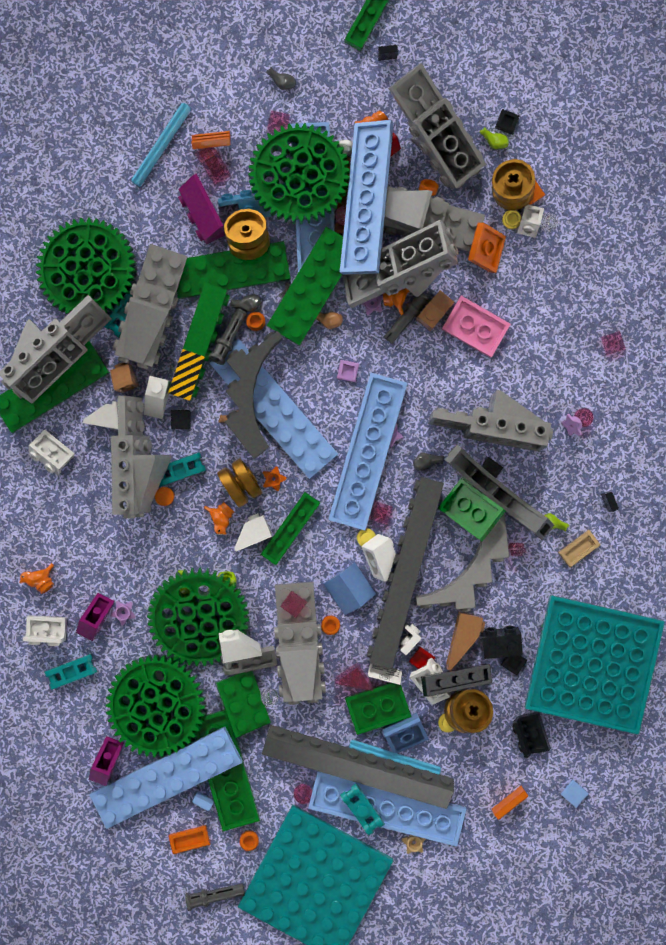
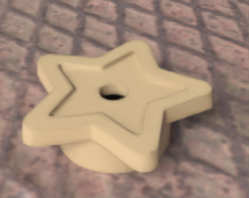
M410 835L401 839L407 845V854L417 851L423 852L422 843L426 840L425 838Z

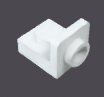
M529 204L525 206L517 233L535 238L541 224L544 208Z
M406 623L404 628L411 633V636L406 635L400 642L402 645L400 650L405 655L421 640L419 635L421 631L413 624L409 626Z

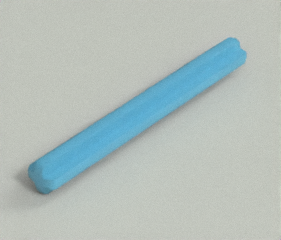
M181 103L131 181L135 185L140 187L190 113L191 109L187 104Z
M351 740L349 748H354L360 752L374 754L377 757L391 759L394 762L411 765L412 767L428 770L435 774H440L441 772L439 766L356 740Z

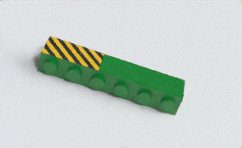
M206 282L204 283L168 391L169 394L189 401L193 397H197L200 387H197L198 381L203 379L206 371L203 368L204 363L209 361V355L212 353L209 348L211 343H215L218 332L215 331L217 325H221L223 321V307H227L230 300L228 290Z

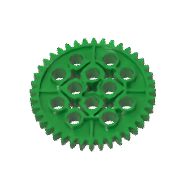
M296 123L295 128L288 124L287 130L281 126V132L273 129L274 135L272 136L267 133L268 140L262 138L263 146L257 144L258 151H253L255 158H250V162L253 165L248 167L249 171H251L248 173V176L251 179L249 184L253 186L251 191L256 193L254 195L255 200H259V206H264L265 212L271 209V216L277 213V220L284 217L285 223L288 222L289 218L292 219L293 224H295L297 219H299L300 224H303L304 219L309 224L312 217L315 221H318V215L325 218V211L331 214V207L337 209L336 202H342L341 196L346 195L344 189H348V183L346 182H349L350 176H348L350 169L347 168L349 167V161H346L347 154H342L344 148L339 147V141L333 142L334 135L328 137L327 130L321 133V127H319L315 131L313 124L309 129L306 123L303 124L302 128L299 127L298 123ZM292 142L298 143L295 147L289 146ZM318 149L324 150V153L317 154L315 151ZM275 151L281 152L279 156L272 155ZM290 155V157H293V159L290 160V158H287L286 156ZM301 158L308 160L306 163L298 162ZM313 161L319 164L320 169L313 165ZM331 165L334 169L326 170L325 167ZM285 167H288V168L291 169V170H290L289 172H287V173H284V172L281 171V170H282L283 168H285ZM314 174L317 178L310 180L308 176ZM267 177L274 178L271 182L265 181V178ZM279 178L286 183V188L281 183L279 184ZM293 184L300 185L298 189L291 188ZM308 187L309 189H312V192L309 193V191H306L305 188ZM319 191H325L327 194L325 196H319L317 193ZM280 192L283 194V197L277 199L274 195ZM302 200H308L310 202L306 206L300 204Z
M88 217L86 222L83 218H80L79 223L73 219L72 225L65 222L66 228L59 225L60 232L53 230L54 237L47 236L50 242H43L46 248L39 249L43 256H37L41 260V263L36 264L41 269L36 271V274L41 276L37 281L43 283L39 286L40 289L45 290L43 295L48 297L47 301L53 303L52 306L55 308L59 307V311H65L67 315L88 295L106 313L107 308L114 311V304L120 306L119 299L126 300L123 294L130 295V292L127 290L128 287L132 288L130 281L136 280L132 276V274L137 273V270L132 268L137 265L132 260L136 255L131 253L134 249L128 246L130 242L125 239L126 236L123 233L120 234L118 228L114 229L112 224L107 226L104 220L100 223L97 218L94 222L90 217ZM78 237V242L72 244L73 238ZM105 239V243L99 246V241ZM92 246H94L99 252L102 253L103 258L109 263V265L102 258L99 257L98 253ZM64 250V254L61 257H57L58 252ZM73 251H75V253H76V256H75V257H73V254H72ZM91 251V255L88 258H84L85 253ZM117 252V257L111 260V255ZM76 264V269L70 271V267ZM103 265V270L97 273V267ZM62 276V281L56 284V279ZM68 276L73 278L74 283L77 285V287L71 284L70 278ZM85 278H89L88 283L86 285H82V281ZM98 279H99L100 282H101L100 285H98L97 282H96ZM115 279V284L109 287L110 280ZM74 290L73 297L68 298V293ZM101 292L100 298L95 300V294Z
M199 567L198 572H195L194 568H191L190 573L184 569L183 575L176 572L175 578L170 575L168 578L169 582L164 580L163 586H158V592H154V598L150 600L152 605L148 607L150 613H148L147 618L151 620L147 624L152 626L149 630V633H154L152 640L158 639L156 646L163 645L161 652L168 650L167 657L173 654L174 661L179 657L181 658L180 663L182 664L187 660L188 666L191 665L192 661L195 662L196 666L201 661L203 666H206L207 661L213 665L214 659L221 662L222 652L219 633H223L226 630H239L246 635V630L244 629H248V623H246L249 621V616H247L249 609H246L248 603L243 601L245 595H239L241 589H235L236 583L229 584L230 577L223 580V573L218 577L216 570L210 574L209 568H207L205 573H203L202 568ZM205 585L209 588V591L203 592L199 587ZM187 588L190 593L183 594L180 589ZM193 596H197V599H199V602H195V599H193ZM229 602L231 606L225 608L221 605V603ZM209 604L212 608L205 610L202 605ZM216 605H217V612H219V615H221V616H220V619H219V622H218L217 616L215 615ZM189 606L192 608V611L186 612L183 610V607ZM169 608L173 613L166 614L164 609ZM197 612H198L199 617L201 618L200 623H199L198 617L196 616V613H197ZM177 614L179 615L180 619L182 620L181 626H180V622L178 621V619H176ZM230 620L233 622V625L227 626L224 624V621ZM210 622L214 627L208 628L205 626V623ZM193 625L195 629L188 630L185 626ZM173 627L176 631L169 632L166 628ZM198 633H202L204 638H200V635H198ZM214 641L217 645L209 646L207 642ZM195 643L197 648H190L188 644Z
M156 654L153 658L151 655H148L146 659L143 656L139 658V661L135 659L132 661V664L128 663L125 665L126 669H120L121 674L115 675L116 680L111 682L114 687L108 689L112 695H108L106 699L111 702L105 706L111 708V710L106 712V714L112 715V717L107 721L114 722L110 728L117 729L114 734L115 736L121 735L119 742L126 740L125 747L131 744L132 752L138 748L139 755L143 751H145L146 757L151 752L153 757H156L158 753L163 757L166 752L168 755H171L173 750L177 753L180 747L183 749L186 747V743L192 742L191 737L195 738L197 736L195 731L201 729L198 724L204 722L200 717L206 715L201 710L206 707V704L201 702L206 697L200 696L204 689H198L201 682L195 683L198 676L191 677L193 670L186 671L187 664L180 667V660L173 663V657L167 660L166 655H163L160 659L159 655ZM157 671L163 672V674H164V679H163V680H158V679H157V677H156V672H157ZM132 679L138 681V688L132 686ZM174 680H178L181 683L180 689L174 686ZM166 685L167 691L163 692V688L160 686ZM149 688L155 690V697L149 695ZM139 692H141L140 697H141L142 699L138 701V699H137L138 696H137L136 694H138ZM123 696H127L130 699L129 705L123 702ZM166 697L172 700V706L165 703ZM140 705L146 707V714L140 711ZM182 706L189 709V715L183 714ZM175 709V711H174V712H175V713H174V716H175V717H174L172 720H170V719H171V713H170V712H172V711ZM157 714L163 717V723L157 721ZM146 719L149 720V722H148V723L150 724L149 726H146V725H145V724H146V721H145ZM132 722L137 724L138 731L132 729ZM173 724L180 726V732H176L173 729ZM148 732H152L154 734V740H151L148 737Z

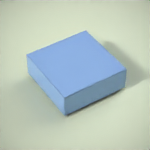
M574 780L561 793L576 808L589 794Z
M197 791L192 802L210 811L214 799Z

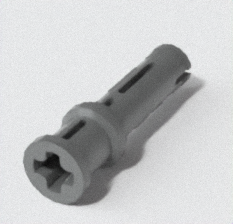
M423 293L419 297L415 296L410 303L406 304V310L403 312V315L399 317L383 337L390 341L391 344H394L395 340L413 318L417 317L424 306L431 300Z
M241 309L235 310L222 338L216 341L217 345L213 353L209 355L213 362L220 365L225 364V358L233 348L232 342L247 316L245 311Z
M243 883L210 891L202 889L201 892L193 894L188 892L185 894L187 910L192 911V908L208 907L213 902L245 896Z

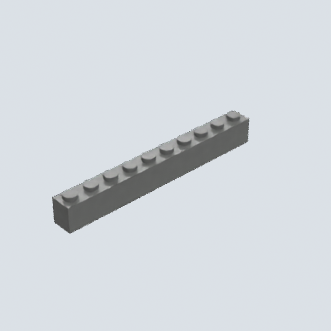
M420 477L414 483L413 491H416L414 499L411 498L409 501L408 509L411 510L410 515L404 519L403 528H406L404 536L400 535L397 546H400L399 554H396L394 558V572H390L387 583H390L389 590L384 591L382 601L385 602L384 608L379 609L377 620H380L378 628L374 627L372 638L375 640L373 646L369 645L366 657H369V663L389 669L393 667L444 485L442 482Z
M270 725L262 755L445 809L448 808L454 793V779L448 776L435 774L428 770H421L411 765H404L391 759L377 757L374 754L360 752L354 748L341 746L279 726Z

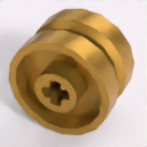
M512 159L501 163L495 169L492 177L494 200L500 207L507 210H518L527 206L533 199L535 191V174L533 169L523 160Z
M241 209L232 213L224 223L228 247L235 257L242 260H253L261 257L268 250L270 237L264 216L258 211Z
M241 458L232 463L235 476L226 467L217 472L223 486L239 508L248 503L245 490L252 498H256L263 493L254 474L249 467L247 468Z
M476 689L457 691L451 694V697L445 703V719L448 725L455 731L461 733L481 732L492 721L493 705L489 697L482 691Z

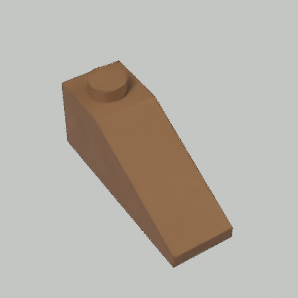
M458 611L445 666L447 670L454 668L479 638L480 633H483L485 622L481 616Z

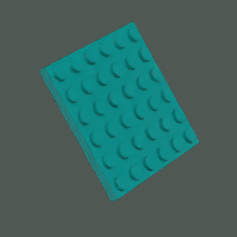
M550 595L525 701V709L639 735L665 621Z
M292 804L245 891V896L242 897L238 904V908L306 945H349L393 863V858Z

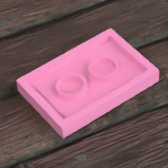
M460 296L441 330L491 358L511 324L467 298Z

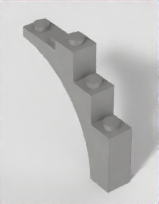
M505 513L483 542L480 541L476 553L467 568L445 587L428 594L415 596L417 606H420V608H431L432 604L450 606L451 602H454V608L459 609V612L471 611V608H476L473 584H476V587L488 586L487 583H492L490 559L493 562H502L504 558L509 557Z

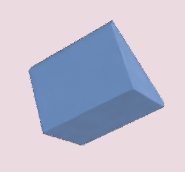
M355 562L323 583L344 615L362 607L376 595Z
M417 712L412 714L410 718L382 728L393 753L398 754L429 740Z

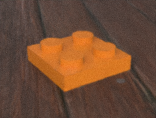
M478 223L468 260L488 272L497 273L506 236L485 223Z

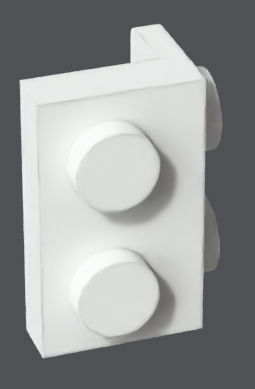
M27 616L26 636L23 637V641H28L29 645H40V642H46L48 646H59L60 643L66 641L67 617Z

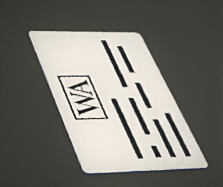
M370 663L368 677L400 685L402 670L389 669Z

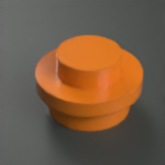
M252 312L248 315L246 323L249 329L259 331L265 326V317L260 312Z

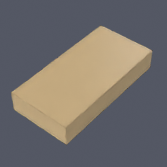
M587 530L558 553L568 567L571 568L598 548L600 543L591 531Z

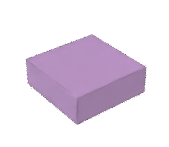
M340 360L337 379L356 382L359 363Z

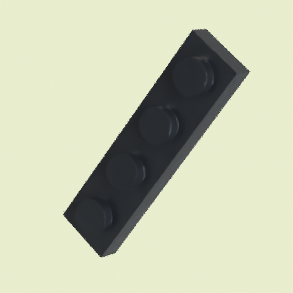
M480 664L421 676L423 696L429 697L492 683L490 664Z

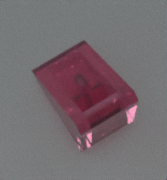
M214 147L199 149L194 153L214 185L231 175Z
M358 661L335 677V684L371 691L374 688L373 683Z

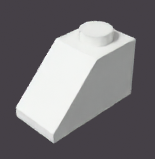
M149 376L145 392L144 415L163 419L169 395L168 391L171 385L169 380Z
M112 401V405H103L86 417L83 423L118 429V402Z
M259 513L248 517L249 521L245 522L235 546V551L272 537L264 515L259 516Z
M377 534L361 547L373 577L386 582L389 578L396 553L393 548V541L389 537Z
M226 630L223 633H219L223 663L262 656L260 643L239 630Z

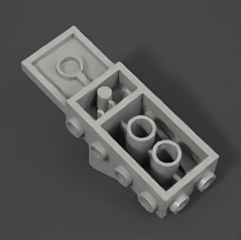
M422 63L418 64L388 88L408 119L409 131L413 136L411 138L412 142L424 154L429 156L431 159L430 165L435 171L438 170L441 175L440 180L444 186L459 188L466 183L467 179L481 171V168L486 165L483 155L474 145L472 137L466 132L461 119L455 114L452 104L449 100L442 97Z
M388 184L383 228L385 233L389 235L399 234L406 237L441 220L447 228L450 227L454 233L452 240L457 249L470 252L477 224L483 223L484 214L451 206L448 202H445V199L440 197H434L433 199L431 198L433 191L430 190L408 191V189L403 187H397V189L389 187L390 185Z
M441 220L436 221L382 248L379 273L342 275L348 305L354 308L381 294L386 293L390 296L405 288L414 296L419 297L443 270H448L458 264L456 255L459 253L452 240L454 238L452 229L450 227L447 228Z
M153 244L149 245L137 284L133 283L130 295H133V297H130L124 313L127 314L126 319L121 321L119 326L120 338L119 340L116 339L112 350L115 351L114 355L119 356V361L129 363L132 360L138 362V367L147 370L149 366L158 365L161 356L158 350L160 345L164 346L167 335H164L166 327H170L172 321L170 312L171 309L176 308L178 298L175 296L187 256Z
M88 295L64 319L59 322L55 318L43 330L28 319L10 362L0 370V376L3 379L1 383L7 389H13L12 391L20 399L23 397L32 404L88 350L84 345L112 318Z
M496 390L492 394L488 409L477 407L468 415L466 412L457 411L455 414L449 413L448 409L437 408V410L432 411L428 420V424L464 430V438L538 452L548 446L549 440L551 441L553 436L551 423L543 421L501 390Z
M118 396V436H111L112 515H123V518L144 517V513L151 512V503L171 461V455H150L152 449L150 436H143L145 427L142 415L144 403L142 398L131 396ZM124 502L127 504L126 508L123 507Z
M313 581L275 584L278 627L274 628L275 639H279V646L276 647V657L280 658L281 666H277L278 678L282 677V685H279V696L283 697V701L288 702L289 705L299 704L300 701L317 703L319 699H322V693H326L325 681L321 682V674H324V662H320L319 655H323L322 643H318V636H321V624H317Z

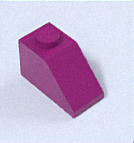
M97 593L80 618L76 633L93 641L102 628L115 601Z
M106 736L90 769L88 780L107 786L124 745L123 742Z

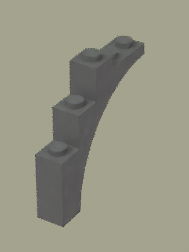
M278 331L267 334L263 338L264 342L260 345H253L248 350L249 353L247 355L243 349L239 351L236 349L228 355L229 359L227 360V363L240 380L232 381L227 386L228 390H226V393L240 410L238 412L233 410L226 416L227 420L225 423L254 459L270 448L261 435L256 422L254 388L263 362L270 352L283 340Z
M456 445L448 453L445 461L456 471L455 473L502 507L511 519L541 540L553 528L554 524L546 516L499 482L462 447Z

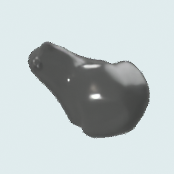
M272 67L266 71L281 90L292 89L296 86V79L292 75L280 74Z
M250 294L242 300L231 299L229 306L253 312L261 304V299L256 294Z
M420 453L413 461V466L417 471L427 470L433 464H443L445 457L443 455Z

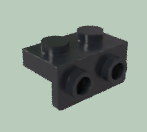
M512 625L500 629L488 627L481 633L484 659L523 656L522 635L519 627Z
M540 712L517 716L513 721L512 727L514 733L518 736L519 750L523 753L524 758H529L534 753L550 751V743Z

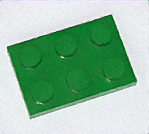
M462 478L438 507L439 510L481 542H483L506 512L502 507Z
M253 671L234 674L215 682L235 738L271 723Z
M389 682L345 697L357 735L411 717L401 684Z

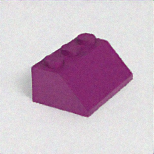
M196 173L178 189L181 194L178 198L183 207H188L190 212L187 213L191 224L196 223L198 227L196 233L200 241L204 240L206 244H209L225 236L224 226Z

